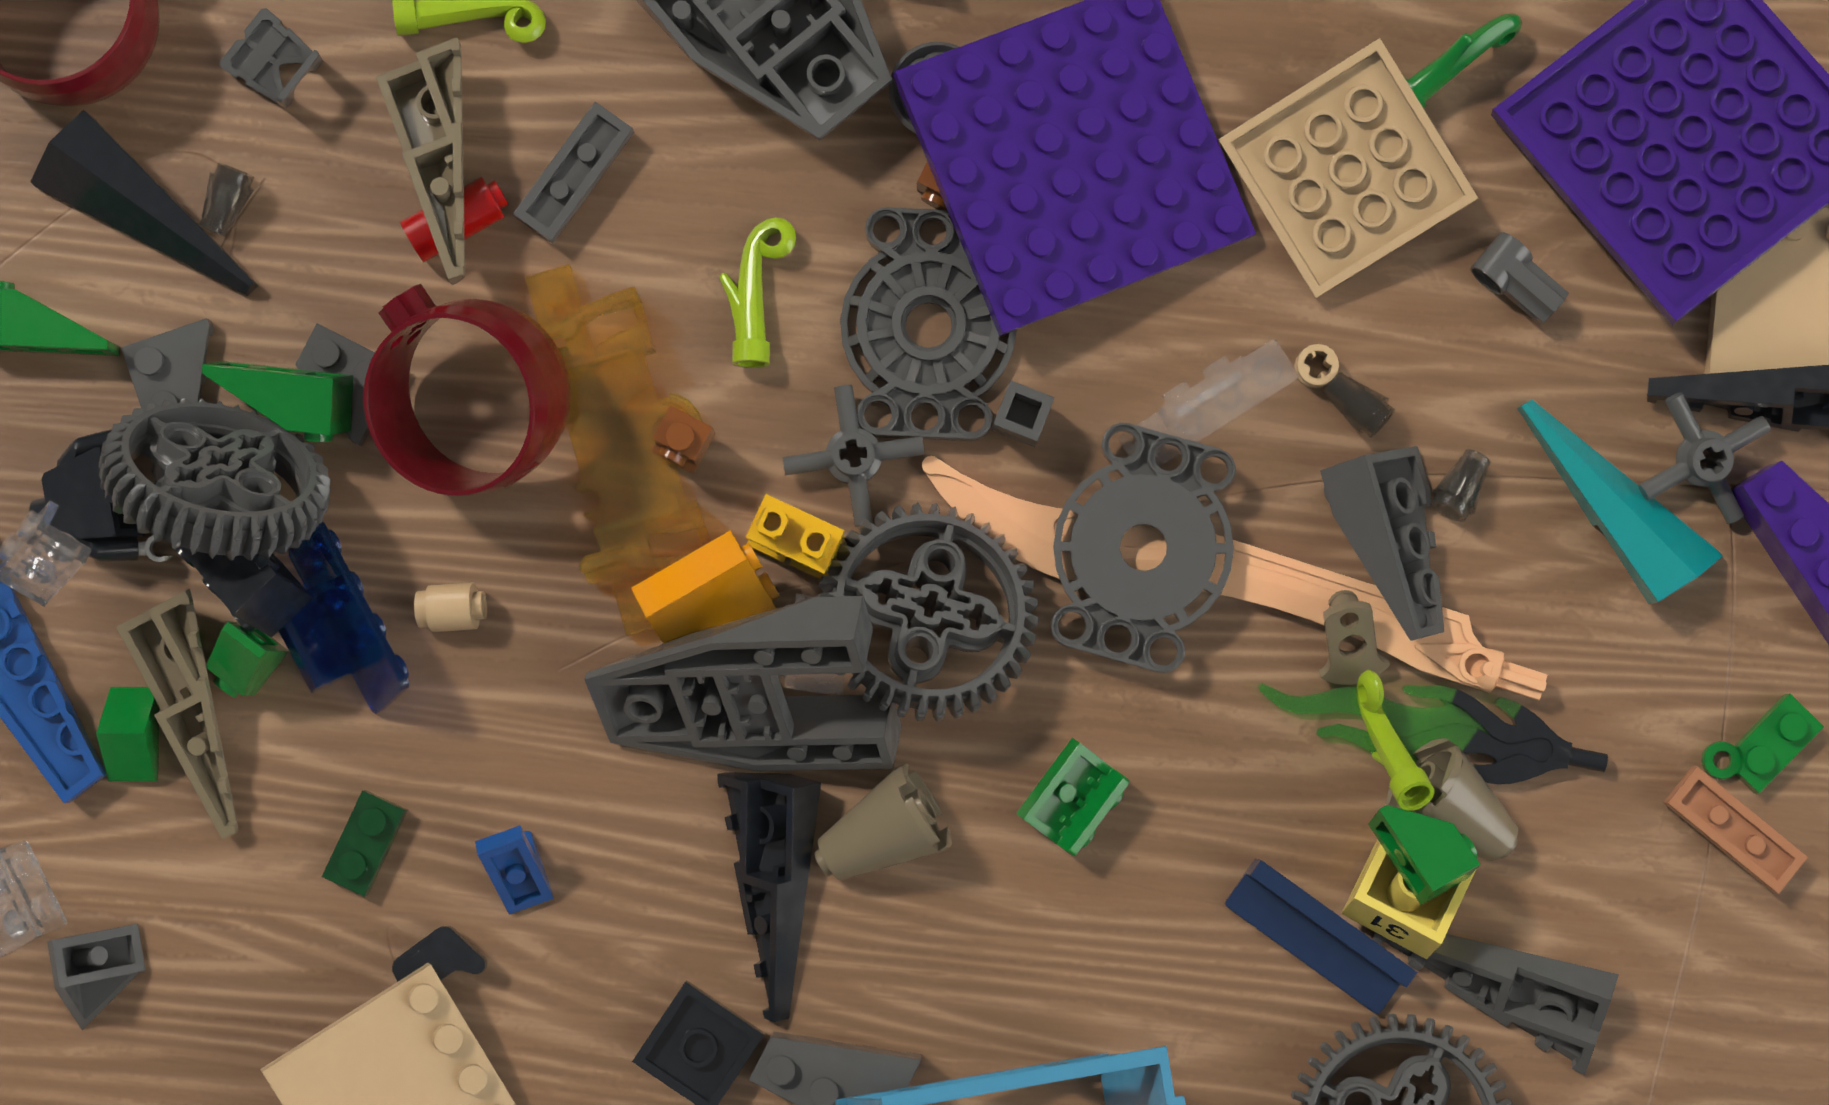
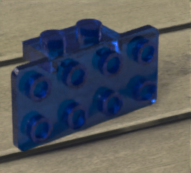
M322 522L316 527L310 540L302 541L299 548L290 547L288 550L289 557L313 599L279 630V633L311 693L352 675L369 708L373 713L377 714L385 710L409 688L408 668L404 660L393 652L386 639V628L382 619L377 613L372 612L363 596L364 587L359 576L348 568L341 554L342 547L339 538L334 531L328 529L325 523Z

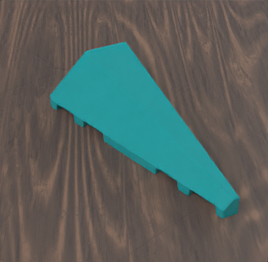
M1533 399L1517 408L1592 526L1598 525L1648 604L1663 600L1699 577L1723 557L1714 546L1656 499L1653 498L1647 501L1634 481Z

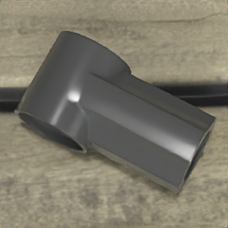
M1501 232L1471 266L1470 270L1482 285L1496 294L1506 295L1520 309L1541 325L1565 301L1569 292L1532 261L1533 256L1526 246L1510 234Z

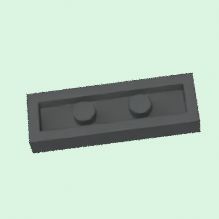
M594 102L514 211L513 215L515 218L553 244L634 134V129L600 104Z

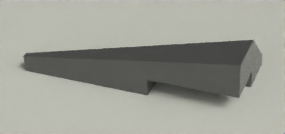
M1375 932L1373 940L1379 945L1384 941L1408 956V965L1418 971L1424 966L1445 980L1444 988L1507 1027L1511 1022L1535 1037V1045L1545 1052L1550 1047L1572 1060V1069L1585 1075L1619 974L1446 934L1442 944L1429 958L1425 959Z

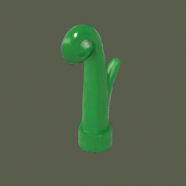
M1514 13L1503 14L1487 22L1471 34H1463L1442 55L1411 78L1406 79L1423 109L1427 106L1425 102L1490 47L1498 48L1513 40L1521 29V17Z

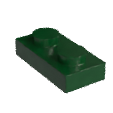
M362 790L322 877L364 897L368 896L408 809L367 790Z

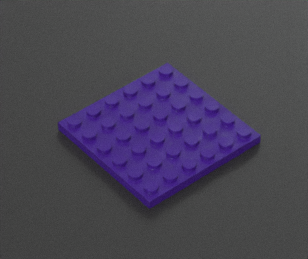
M1084 0L896 70L892 75L999 336L1251 238L1256 234L1160 0Z
M1634 0L1493 108L1491 113L1496 122L1672 326L1829 204V74L1763 0Z

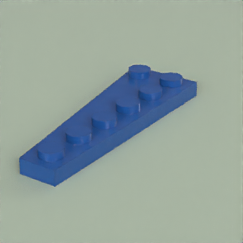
M0 564V718L62 802L70 803L104 778L107 773Z

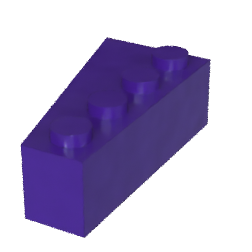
M1783 461L1764 466L1732 487L1731 490L1744 513V519L1829 645V503Z

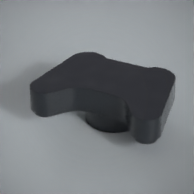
M442 926L397 957L392 965V972L398 982L426 963H429L440 980H443L454 971L480 974L487 968V960L455 928Z

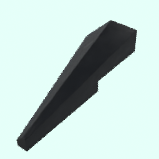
M84 109L49 141L30 181L36 188L246 296L258 287V284L190 214Z
M1829 365L1649 378L1647 402L1656 403L1657 400H1666L1668 397L1682 392L1691 411L1700 412L1704 405L1727 409L1728 418L1750 422L1759 416H1763L1770 427L1799 432L1801 429L1829 431Z

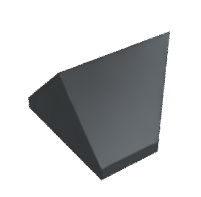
M138 924L47 941L55 990L82 1030L141 971H146Z

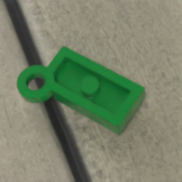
M1791 693L1784 694L1735 745L1723 741L1708 745L1702 753V766L1706 773L1713 778L1726 779L1736 775L1753 793L1760 794L1824 726ZM1719 751L1725 752L1729 757V764L1724 769L1717 768L1713 761L1715 754Z

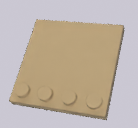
M1380 38L1218 139L1315 298L1478 199V196Z
M1829 208L1820 210L1711 295L1704 374L1829 365Z
M426 963L260 1069L282 1105H516L440 978L429 963Z

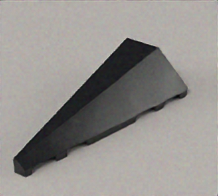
M781 773L717 774L719 788H726L731 814L725 817L727 830L735 831L740 860L734 863L747 934L755 935L760 961L754 964L756 978H764L769 1007L763 1010V1016L766 1020L778 1022L789 1019L821 782Z

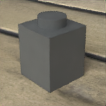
M1010 380L991 431L1035 448L1055 397Z

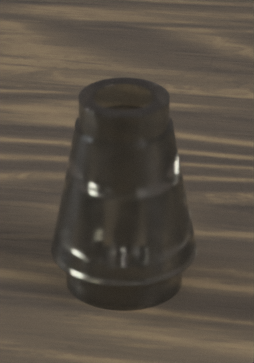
M218 163L215 172L209 173L201 215L202 219L199 226L226 236L228 229L231 228L254 191L251 188L254 176L229 165Z
M1342 372L1334 377L1323 392L1359 435L1364 432L1370 438H1373L1382 429L1395 411L1387 403L1389 401L1388 397L1351 377H1347Z
M1466 449L1462 457L1459 458L1432 493L1435 498L1431 503L1432 507L1439 514L1457 522H1464L1468 515L1474 514L1488 471L1487 469L1491 463L1490 460L1478 451Z

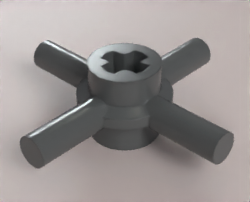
M842 385L834 387L840 431L830 439L826 451L783 457L785 476L829 469L838 480L848 483L855 527H859L865 519L873 523L867 481L876 474L881 461L925 455L922 436L878 442L870 432L859 428L853 386ZM849 445H857L859 452H867V458H860L861 465L858 467H851L848 460L840 459L841 454L847 453L846 447Z
M1682 392L1668 397L1665 403L1684 440L1677 448L1676 464L1639 484L1638 487L1641 494L1649 501L1686 480L1697 486L1709 487L1727 524L1742 519L1744 513L1725 477L1733 467V453L1771 432L1769 423L1763 416H1759L1733 432L1722 436L1715 431L1700 429ZM1704 450L1709 451L1710 455L1708 457H1704L1702 453ZM1704 459L1707 464L1704 467L1700 466V460Z

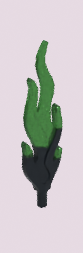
M1263 683L1258 686L1259 691L1275 705L1296 714L1340 712L1362 716L1357 700V686L1340 687L1300 697L1284 694ZM1404 685L1402 691L1416 697L1437 698L1445 706L1419 708L1398 704L1384 698L1382 703L1384 713L1414 762L1418 760L1413 755L1417 749L1432 740L1446 738L1458 745L1464 753H1484L1495 760L1490 764H1472L1487 783L1497 785L1513 784L1537 777L1551 770L1568 769V765L1599 772H1605L1607 767L1608 754L1572 747L1573 743L1559 737L1535 713L1509 699L1496 698L1494 702L1512 720L1513 725L1505 723L1476 698L1456 688L1440 685ZM1338 723L1319 727L1316 730V735L1319 737L1339 736L1371 753L1377 751L1369 733L1365 730Z

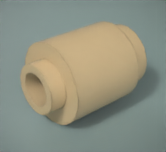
M474 582L428 585L426 590L417 591L415 594L414 611L417 625L419 628H429L431 632L477 629L480 620L487 617L485 592L478 591Z

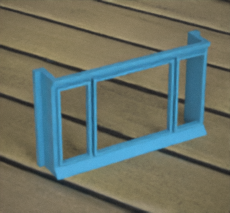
M1167 1046L1122 1054L1102 1053L835 1099L836 1105H926L1100 1074L1105 1105H1186L1184 1096L1174 1094Z

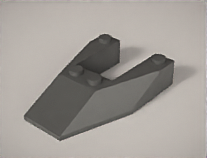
M636 0L693 63L819 141L892 82L890 72L861 0Z
M863 596L815 597L698 631L589 671L584 679L610 743L754 771L894 768L902 727L900 718L897 716L895 703L891 702L886 711H881L879 704L882 698L876 694L873 695L872 700L869 702H864L862 699L863 695L785 697L778 675L864 673L873 628Z

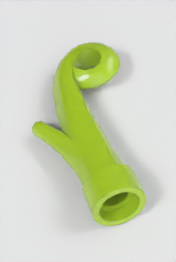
M392 0L397 36L420 34L422 29L505 16L504 28L510 39L516 42L528 43L540 37L546 27L544 12L536 3L530 0ZM521 17L531 21L527 27L516 25V22Z
M774 217L766 219L756 225L749 234L742 252L738 288L728 274L722 273L719 277L727 295L734 320L736 340L733 341L732 364L737 367L761 368L770 365V342L766 341L762 256L774 259L782 258L794 248L796 242L795 229L790 222L783 218ZM781 233V241L778 245L769 246L765 243L772 234Z
M1367 669L1360 675L1356 690L1362 718L1377 750L1372 753V758L1387 771L1391 780L1389 788L1399 807L1407 811L1420 809L1433 798L1434 787L1425 771L1417 767L1382 709L1384 688L1381 678L1376 672Z

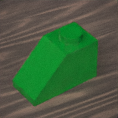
M228 621L220 632L206 668L216 675L213 680L214 684L234 698L239 694L242 696H255L289 650L256 628L250 633L238 622Z
M1389 805L1380 808L1368 823L1420 905L1468 879L1481 865L1477 860V850L1473 842L1465 834H1460L1454 823Z

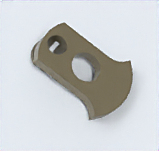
M1341 590L1333 594L1328 602L1331 607L1323 612L1328 661L1319 670L1320 677L1328 682L1339 685L1357 684L1360 675L1367 669L1376 672L1378 675L1389 667L1390 662L1388 657H1384L1377 652L1373 611L1370 603L1359 601L1357 595L1349 590ZM1358 635L1364 638L1363 644L1356 650L1344 651L1339 648L1341 641L1348 636Z

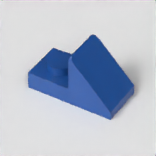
M521 825L475 841L478 857L509 915L554 899L535 840L530 831H523Z

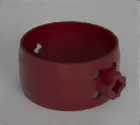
M130 0L127 18L117 40L99 60L86 69L63 78L35 80L7 73L0 63V82L27 99L48 105L82 106L93 104L115 95L128 86L141 73L153 53L160 23L158 0Z
M421 284L412 286L383 306L379 315L391 333L382 341L370 361L365 377L363 400L370 434L378 450L389 465L406 480L420 488L437 494L456 496L480 495L495 491L501 487L507 488L536 469L559 441L565 429L570 411L571 391L568 371L564 359L550 335L530 316L506 304L480 299H462L436 306ZM440 318L468 322L488 332L507 349L524 378L530 408L528 431L520 453L505 472H480L455 463L430 442L416 419L409 392L411 362L423 335Z

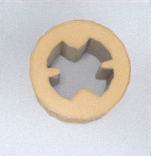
M1322 344L1310 345L1303 349L1294 364L1297 379L1300 383L1310 388H1320L1330 383L1338 373L1339 361L1335 352L1327 345ZM1316 354L1324 357L1322 365L1328 368V373L1324 376L1323 372H1321L1317 378H1313L1309 375L1310 367L1304 364L1305 359L1308 356L1312 360Z

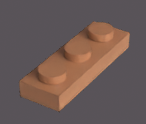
M1692 766L1663 801L1666 806L1772 893L1779 894L1808 858L1698 766Z

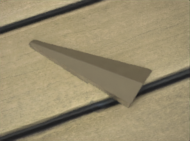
M458 37L417 52L418 61L376 76L403 150V158L447 278L452 285L457 284L465 277L462 49Z
M190 589L116 628L161 709L160 712L154 714L157 722L223 840L238 832L239 829L193 597Z

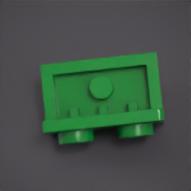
M1072 738L1016 814L1070 855L1076 856L1081 848H1084L1092 841L1097 826L1109 810H1112L1120 803L1124 790L1129 785L1130 780Z

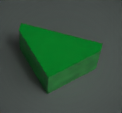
M110 687L96 732L108 781H158L159 723L154 714L159 712L160 707L149 687Z

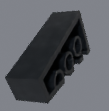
M184 547L175 549L184 561L198 570L203 577V583L213 594L221 599L235 620L250 633L256 628L266 635L273 637L313 599L274 553H272L270 558H264L259 554H255L252 560L239 555L235 556L231 561L226 555H215L212 559L208 553L197 551L192 555L190 549Z

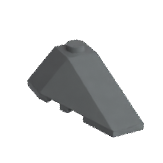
M1418 446L1367 454L1320 470L1324 483V494L1330 503L1335 520L1410 641L1443 633L1444 622L1440 581L1438 575L1430 569L1429 549L1436 548L1435 532L1427 531L1425 508L1432 506L1431 490Z

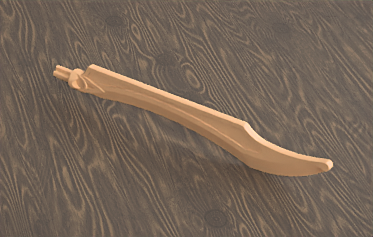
M928 456L923 460V471L950 507L956 506L958 516L962 520H965L968 514L973 513L975 516L973 526L978 529L984 523L990 522L991 529L988 536L994 539L996 536L1004 534L1006 540L1001 547L1004 552L1008 549L1017 548L1018 555L1015 558L1016 560L1027 564V566L1059 579L1055 566L1053 545L1056 524L1063 508L1032 503L989 488L961 474L935 456ZM1069 511L1064 523L1061 541L1070 542L1072 528L1077 519V515ZM1140 524L1131 527L1124 533L1121 539L1120 551L1122 558L1130 567L1136 570L1147 571L1156 568L1162 563L1166 555V542L1158 529L1150 525ZM1215 534L1216 543L1225 544L1224 537ZM1233 540L1234 551L1231 572L1220 595L1275 608L1324 625L1323 612L1331 607L1328 604L1331 596L1338 591L1349 590L1357 595L1359 601L1367 602L1371 605L1377 649L1388 653L1420 671L1491 693L1497 687L1539 701L1542 692L1545 691L1548 674L1505 661L1502 651L1482 647L1472 632L1469 615L1442 607L1444 632L1410 641L1376 585ZM1061 552L1063 568L1068 581H1074L1076 576L1071 566L1070 552ZM1216 554L1215 567L1209 581L1216 585L1223 571L1225 554ZM1351 635V637L1364 642V638L1361 636Z

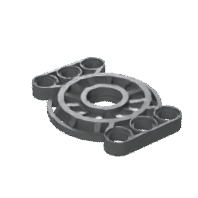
M880 208L869 216L865 226L867 241L879 253L869 259L854 277L845 295L840 319L842 345L849 365L861 383L872 392L863 398L858 405V424L861 429L870 432L874 437L912 438L922 436V439L979 440L988 433L993 419L988 404L979 397L989 391L1003 374L1013 353L1017 330L1009 332L1007 344L999 340V334L948 210ZM890 218L899 225L900 233L894 241L884 243L875 238L873 227L880 219ZM929 220H936L942 223L946 229L944 240L935 245L925 243L919 234L923 223ZM886 258L892 261L885 267L879 264ZM872 271L875 276L867 284L862 297L854 296L861 281ZM928 303L943 308L949 315L952 326L950 335L945 342L931 348L918 346L910 339L906 331V321L911 311L919 305ZM850 307L858 309L856 319L858 334L849 337L847 322ZM860 346L864 359L871 367V370L866 375L857 364L851 348ZM995 352L1003 354L998 368L986 380L982 373L989 366ZM880 378L886 385L878 388L873 382ZM974 382L979 387L978 389L970 392L965 388ZM875 402L886 404L892 414L889 423L881 428L871 427L864 418L866 408ZM927 404L935 408L938 413L936 425L929 430H921L915 427L911 421V413L915 407ZM965 407H977L984 414L985 423L976 432H967L958 424V414Z
M1118 423L1112 425L1102 439L1101 449L1103 455L1111 465L1097 470L1079 484L1066 501L1056 524L1053 545L1056 571L1065 593L1073 603L1063 606L1055 612L1051 620V632L1056 641L1065 647L1150 671L1167 673L1179 667L1185 657L1183 641L1174 631L1190 625L1209 610L1222 593L1231 572L1234 551L1231 524L1223 504L1214 492L1223 490L1232 482L1236 466L1230 454L1220 448L1130 423ZM1127 432L1135 438L1136 450L1130 457L1119 458L1111 452L1109 440L1115 433ZM1165 444L1177 447L1182 456L1180 466L1171 471L1161 469L1155 461L1156 450ZM1217 457L1226 464L1227 475L1222 482L1216 484L1209 483L1202 477L1200 467L1206 458ZM1117 471L1122 478L1111 481L1108 474ZM1099 479L1102 488L1095 492L1084 506L1075 502L1087 487ZM1206 495L1212 504L1204 507L1199 501V497ZM1069 511L1077 515L1072 528L1070 542L1061 541L1063 526ZM1216 512L1223 526L1225 544L1216 543L1215 528L1210 519V516ZM1140 524L1150 525L1158 529L1166 542V555L1162 563L1156 568L1147 571L1136 570L1130 567L1122 558L1120 551L1121 539L1124 533L1131 527ZM1061 552H1070L1071 566L1076 576V580L1069 583L1063 568ZM1216 554H1225L1223 571L1216 585L1209 581L1215 567ZM1082 588L1089 598L1081 601L1075 591ZM1202 590L1210 593L1211 595L1205 603L1188 616L1184 608L1192 603ZM1069 612L1081 615L1086 624L1084 634L1075 640L1063 637L1058 629L1060 618ZM1174 614L1179 622L1169 626L1163 618ZM1114 625L1125 627L1131 635L1129 648L1120 653L1109 650L1104 642L1106 630ZM1159 638L1171 640L1177 649L1174 661L1166 666L1155 663L1150 656V646Z

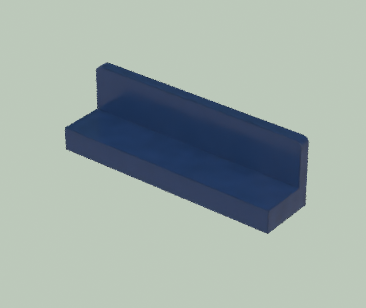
M1254 859L1225 900L1227 908L1375 1014L1381 1013L1400 985L1407 988L1418 973L1260 859Z

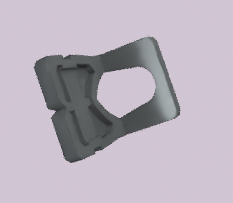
M263 8L244 30L245 39L236 40L221 59L220 67L236 79L242 78L246 81L245 84L270 98L281 107L287 108L294 99V91L299 82L309 71H316L323 60L317 50L312 51L290 28L286 30L281 25L282 21L267 8ZM290 63L302 64L288 84L283 87L279 66Z

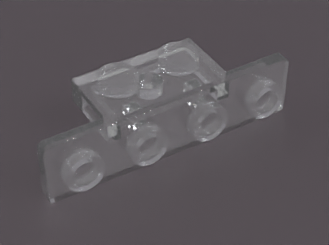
M1271 340L1246 357L1242 358L1241 356L1231 363L1226 356L1219 359L1202 371L1206 379L1191 388L1186 381L1179 384L1162 396L1166 404L1161 406L1158 412L1137 424V426L1199 442L1296 381L1299 375L1276 340ZM1127 432L1121 434L1119 442L1130 457L1136 450L1135 438ZM1165 444L1160 446L1155 452L1156 464L1161 466L1180 454V451L1173 445Z

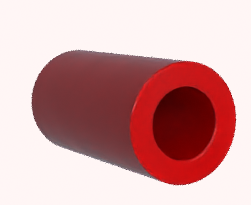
M481 176L464 186V240L505 218L502 208L509 204L495 180L487 184ZM423 210L400 221L406 236L423 263L439 255Z

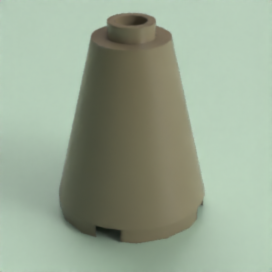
M1441 738L1432 740L1413 753L1418 758L1415 764L1417 767L1422 768L1434 787V796L1427 805L1411 812L1454 823L1460 834H1465L1470 838L1477 850L1478 857L1494 861L1511 854L1517 845L1518 826L1461 748L1450 740ZM1389 788L1386 805L1400 808Z
M905 763L893 770L818 839L819 850L815 851V858L826 876L833 874L838 880H844L937 854L951 847L952 839L949 828L946 827L940 830L937 824V816L943 814L937 801L915 770L908 774V764Z

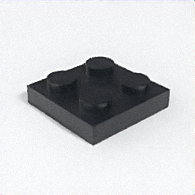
M686 980L632 1062L695 1105H718L765 1033Z

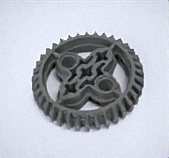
M182 398L176 404L170 400H164L161 406L155 403H148L146 409L135 408L132 415H122L120 423L113 424L112 431L108 433L107 439L103 443L98 466L100 468V488L105 490V500L113 503L114 512L124 514L125 523L137 524L139 533H152L155 542L165 540L172 543L173 549L184 547L190 549L192 555L197 551L208 553L212 559L215 555H226L231 561L235 556L239 555L252 560L255 554H259L264 558H270L273 551L279 554H286L289 547L299 548L302 541L310 540L312 533L318 531L319 524L323 522L324 514L327 512L330 501L331 488L329 486L331 479L328 477L329 468L323 465V457L314 453V445L304 443L303 435L299 433L291 434L290 431L285 430L269 418L259 416L257 410L248 412L240 409L239 405L229 407L223 405L221 401L217 404L206 403L203 399H200L198 403H191L187 399ZM143 454L153 461L152 474L158 480L156 485L140 472L133 462L134 459ZM274 472L290 485L297 496L296 499L289 501L280 495L281 482L274 475Z
M917 502L912 505L910 515L908 516L899 505L892 512V520L884 511L877 513L875 525L865 519L859 526L860 534L853 530L847 533L845 538L847 545L840 544L836 559H832L828 571L829 575L822 576L818 586L824 593L818 594L817 597L863 596L872 626L892 632L888 648V661L892 671L902 680V683L889 678L867 660L864 673H852L853 676L849 680L848 687L850 690H854L860 684L866 687L862 697L864 702L872 700L874 694L881 697L882 700L879 704L881 711H886L891 702L899 705L897 709V716L899 718L905 717L909 708H915V718L917 721L924 720L928 709L932 710L933 717L937 722L943 720L947 707L955 719L962 716L964 705L972 713L977 712L981 707V699L988 704L993 703L997 698L996 690L1006 692L1011 686L1009 678L1017 679L1022 672L1019 663H1027L1031 656L1030 651L1026 647L1033 646L1036 641V635L1030 630L1036 628L1039 618L1029 612L1036 609L1038 599L1026 596L1032 592L1034 581L1020 580L1028 570L1027 564L1013 565L1012 562L1018 555L1017 548L1008 549L1004 552L1001 547L1006 538L1004 534L998 535L994 539L989 537L990 522L984 523L978 529L973 526L975 521L973 513L968 514L964 521L956 519L958 514L956 506L949 509L947 516L940 515L939 505L935 503L931 505L928 514H923L922 507ZM909 536L938 538V540L924 543L915 551L907 575L890 570H879L866 574L859 581L851 579L855 570L867 555L888 541ZM956 544L975 554L997 578L1008 605V623L1004 622L1002 616L999 615L997 607L991 600L980 595L962 591L967 564L962 551ZM930 561L944 563L948 568L949 574L944 576L937 575L929 569L927 563ZM877 593L886 595V605L877 602ZM923 605L931 607L932 618L924 616ZM968 618H973L977 620L976 627L978 628V630H973L970 628V621L968 620ZM935 632L942 634L940 638L935 634ZM996 641L1004 643L993 663L973 680L948 689L933 690L916 687V684L930 681L939 674L945 662L948 647L963 652H980L988 649ZM910 647L921 649L927 656V662L915 663L907 657L905 649ZM838 673L837 675H845L846 673Z
M1388 1014V1029H1381L1377 1016L1369 1017V1026L1372 1032L1364 1034L1359 1022H1354L1351 1024V1029L1356 1038L1348 1041L1342 1031L1335 1032V1039L1341 1047L1334 1051L1329 1044L1323 1042L1319 1047L1329 1058L1323 1064L1313 1056H1310L1307 1060L1311 1067L1318 1070L1315 1077L1312 1078L1302 1072L1298 1075V1080L1310 1085L1307 1094L1293 1090L1291 1094L1293 1099L1304 1102V1105H1320L1322 1097L1329 1099V1105H1344L1345 1099L1349 1094L1360 1091L1368 1096L1370 1105H1381L1382 1098L1392 1101L1398 1097L1401 1088L1405 1087L1398 1105H1427L1429 1100H1431L1430 1105H1445L1449 1098L1451 1082L1450 1075L1441 1063V1060L1447 1057L1471 1081L1482 1105H1513L1511 1099L1503 1098L1496 1100L1494 1093L1506 1088L1505 1081L1497 1080L1489 1084L1486 1078L1497 1070L1496 1065L1489 1063L1481 1069L1477 1066L1476 1063L1485 1054L1482 1048H1476L1467 1055L1463 1050L1468 1046L1470 1038L1462 1035L1455 1044L1450 1043L1449 1039L1453 1034V1027L1450 1025H1445L1439 1036L1434 1035L1435 1020L1432 1018L1425 1020L1422 1031L1416 1030L1417 1019L1414 1014L1407 1015L1405 1028H1398L1396 1014ZM1389 1043H1409L1429 1049L1428 1055L1412 1056L1403 1061L1396 1069L1388 1087L1360 1076L1348 1077L1337 1085L1330 1083V1079L1345 1062L1371 1047ZM1426 1070L1430 1073L1428 1081L1434 1085L1433 1091L1431 1093L1422 1092L1419 1098L1416 1097L1415 1099L1416 1087L1409 1083L1410 1078L1413 1075L1421 1077Z

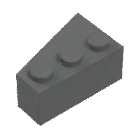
M773 1031L749 1081L795 1105H836L835 1099L908 1087L921 1062V1054L879 1049L866 1045L840 1043L827 1039Z

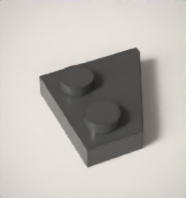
M206 318L121 347L142 409H146L148 403H155L161 406L164 400H170L176 404L182 398L187 399L191 403H198L202 399L201 388L206 382V376L202 374V364H207L205 361L209 336L213 335L214 327L211 320Z
M317 323L295 365L298 369L353 375L351 431L345 433L353 443L362 447L370 432L364 411V383L370 361L375 352Z

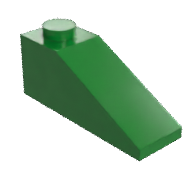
M0 281V351L120 356V346L16 290L14 283Z
M230 361L202 364L203 375L285 430L304 432V440L332 442L334 434L351 431L353 375Z

